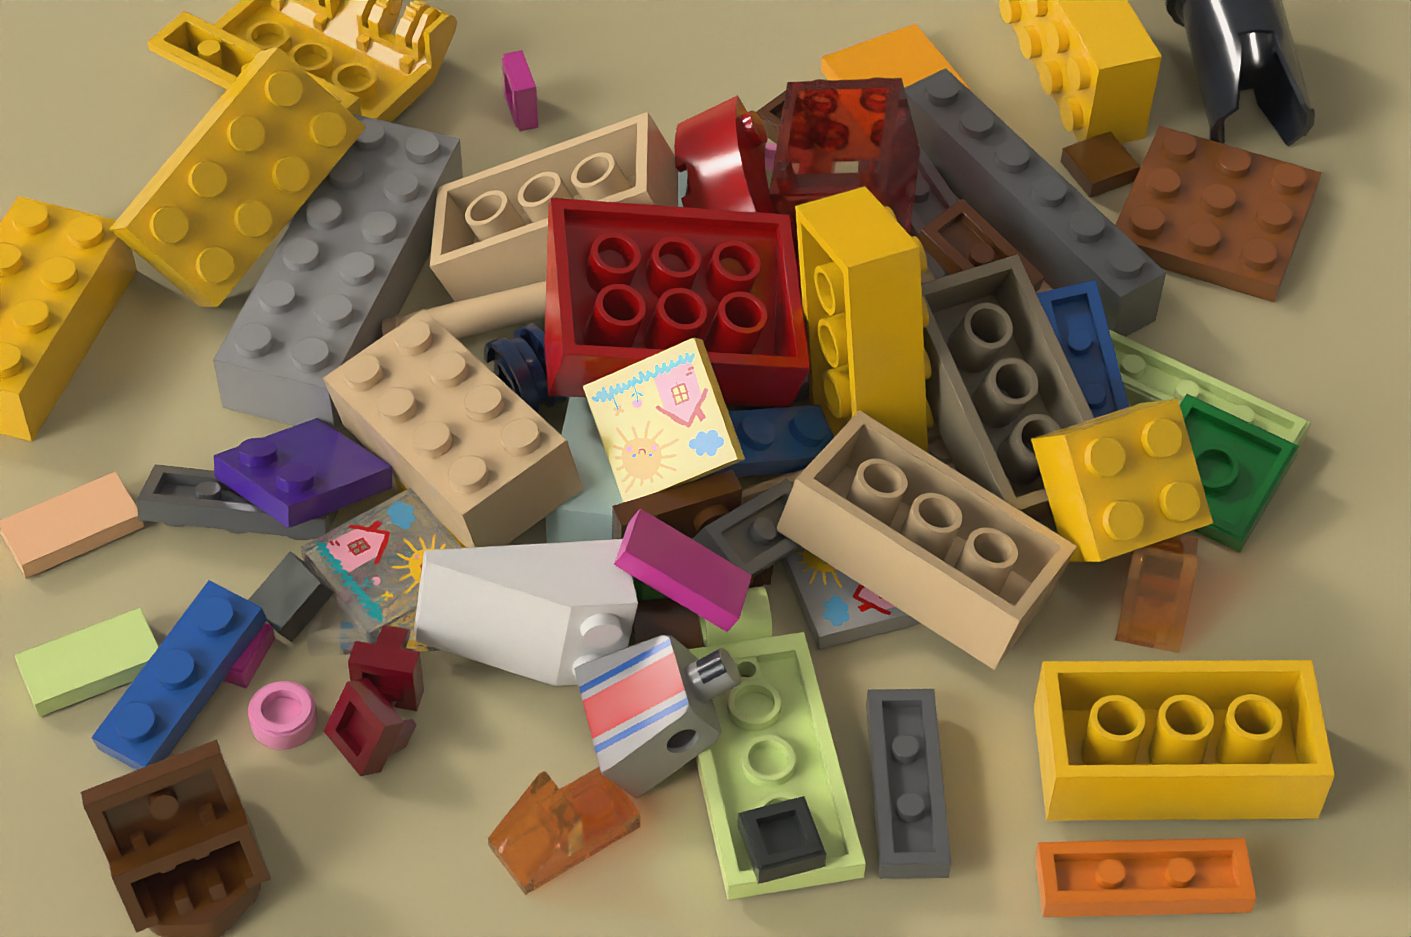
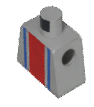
M670 635L652 638L574 668L601 774L635 799L648 792L718 741L721 727L712 699L741 684L739 670L730 654L724 648H720L698 659Z

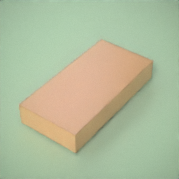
M116 471L0 520L1 535L25 579L144 528L143 521L138 520L137 506Z

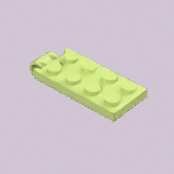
M764 586L748 588L740 619L732 628L726 632L699 616L705 647L688 649L698 659H701L720 648H724L734 660L741 676L740 685L712 699L721 727V734L718 741L695 757L728 900L864 878L866 866L805 633L800 632L772 637V618L766 589ZM804 796L826 852L825 867L758 884L737 826L738 813Z

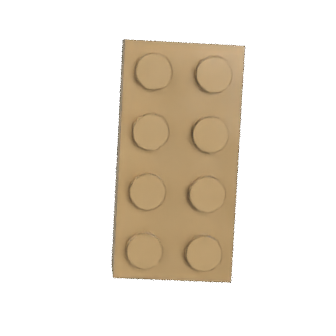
M649 112L439 186L437 188L430 268L455 302L546 281L548 205L551 198L678 207V170L675 167V155Z
M424 309L323 377L344 427L372 454L391 465L392 474L466 548L506 546L584 489L567 440Z
M860 410L796 478L777 526L778 532L993 670L997 668L1052 596L1077 548L1070 541Z

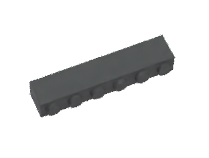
M945 68L901 89L897 139L904 146L919 143L951 191L960 200L963 198L1044 275V281L1052 289L1096 280L1108 328L1124 337L1156 321L1166 272L949 70Z

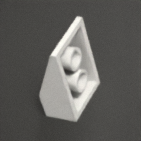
M623 539L424 550L414 626L415 641L553 686L578 685L574 671L575 667L628 647L638 601L632 575L614 565Z

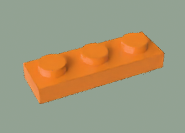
M1245 838L1038 842L1035 861L1043 917L1252 913L1257 899Z

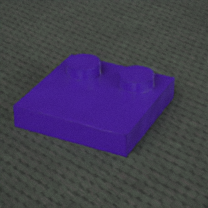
M318 418L262 438L247 439L237 447L214 455V476L287 528H292L392 489L391 465Z

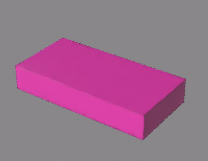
M641 508L629 521L614 562L616 567L726 632L740 619L752 577L751 574Z

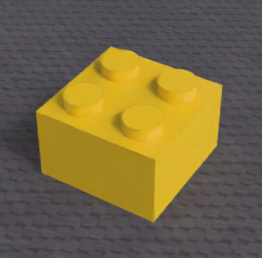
M1178 398L1140 403L1031 439L1058 535L1077 546L1069 562H1101L1213 523Z

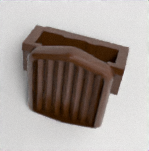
M217 739L81 791L83 807L109 862L111 878L136 933L149 928L153 933L161 937H221L256 901L261 889V883L271 880L254 828Z

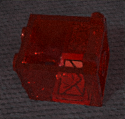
M873 77L854 80L817 79L813 81L787 82L769 196L776 214L790 215L795 259H799L795 206L864 186L884 207L888 206L892 209L897 222L910 235L921 150L902 78ZM859 161L857 173H835L836 162ZM874 161H878L877 171H876V167H875Z

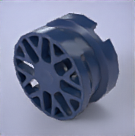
M528 324L515 330L512 339L508 340L505 337H499L486 343L484 347V360L487 363L494 361L493 373L533 410L538 412L539 406L544 404L546 407H554L565 402L567 397L548 396L544 344L545 333L535 324Z

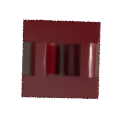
M384 624L375 644L355 641L348 659L350 681L369 678L380 693L391 694L397 700L394 708L418 711L424 692L420 652L406 648L411 634L410 629Z
M369 678L347 681L323 731L360 777L381 772L388 757L407 746L417 726L413 719L403 720L394 709L397 700L391 694L380 693Z

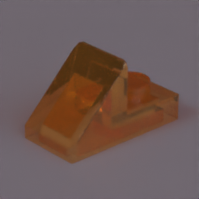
M1180 534L1130 552L1115 641L1174 653L1180 652L1199 560L1196 557L1199 538Z
M600 767L593 769L561 789L558 788L544 770L537 775L488 837V846L523 893L527 895L640 827V812L618 785L601 774Z

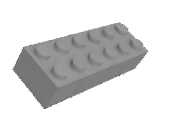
M353 114L366 126V129L297 211L213 359L223 408L293 426L318 418L333 429L339 430L342 421L323 377L383 337V319L399 314L431 252L437 188L463 178L460 138Z

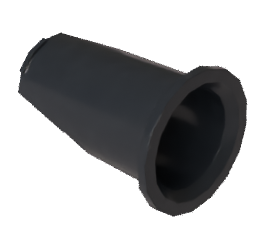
M1165 0L1168 14L1176 24L1185 27L1210 127V140L1225 144V120L1239 110L1240 91L1248 89L1254 90L1258 107L1288 147L1308 134L1314 125L1315 110L1311 108L1282 0Z

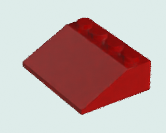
M563 198L550 199L548 205L544 340L548 396L587 398L583 386L687 340L698 338L703 340L726 405L791 407L810 370V362L789 214Z

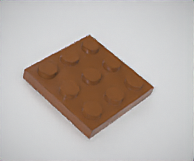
M1159 125L1115 225L1162 269L1275 302L1316 194L1322 172Z

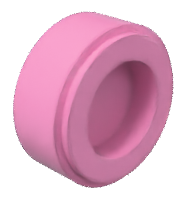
M278 681L270 683L254 694L248 706V716L254 737L262 745L272 749L285 750L303 744L312 736L317 726L318 717L314 698L306 687L296 682Z

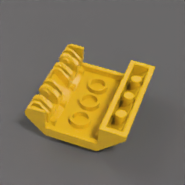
M241 0L213 25L183 11L148 41V47L150 51L225 89L231 86L259 52L280 47L351 114L392 123L434 83L454 36L457 20L453 15L439 8L430 7L428 3L422 0L410 1V4L406 6L404 16L400 19L394 36L392 31L400 15L399 11L402 9L403 0Z

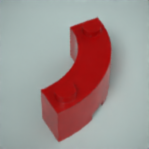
M738 95L677 124L674 143L675 167L680 173L687 170V187L689 191L688 195L681 198L683 207L776 214L765 170L767 133L758 114L753 110L747 112ZM796 258V266H797L798 281H799V288H800V295H801V303H802L800 264H799V259Z

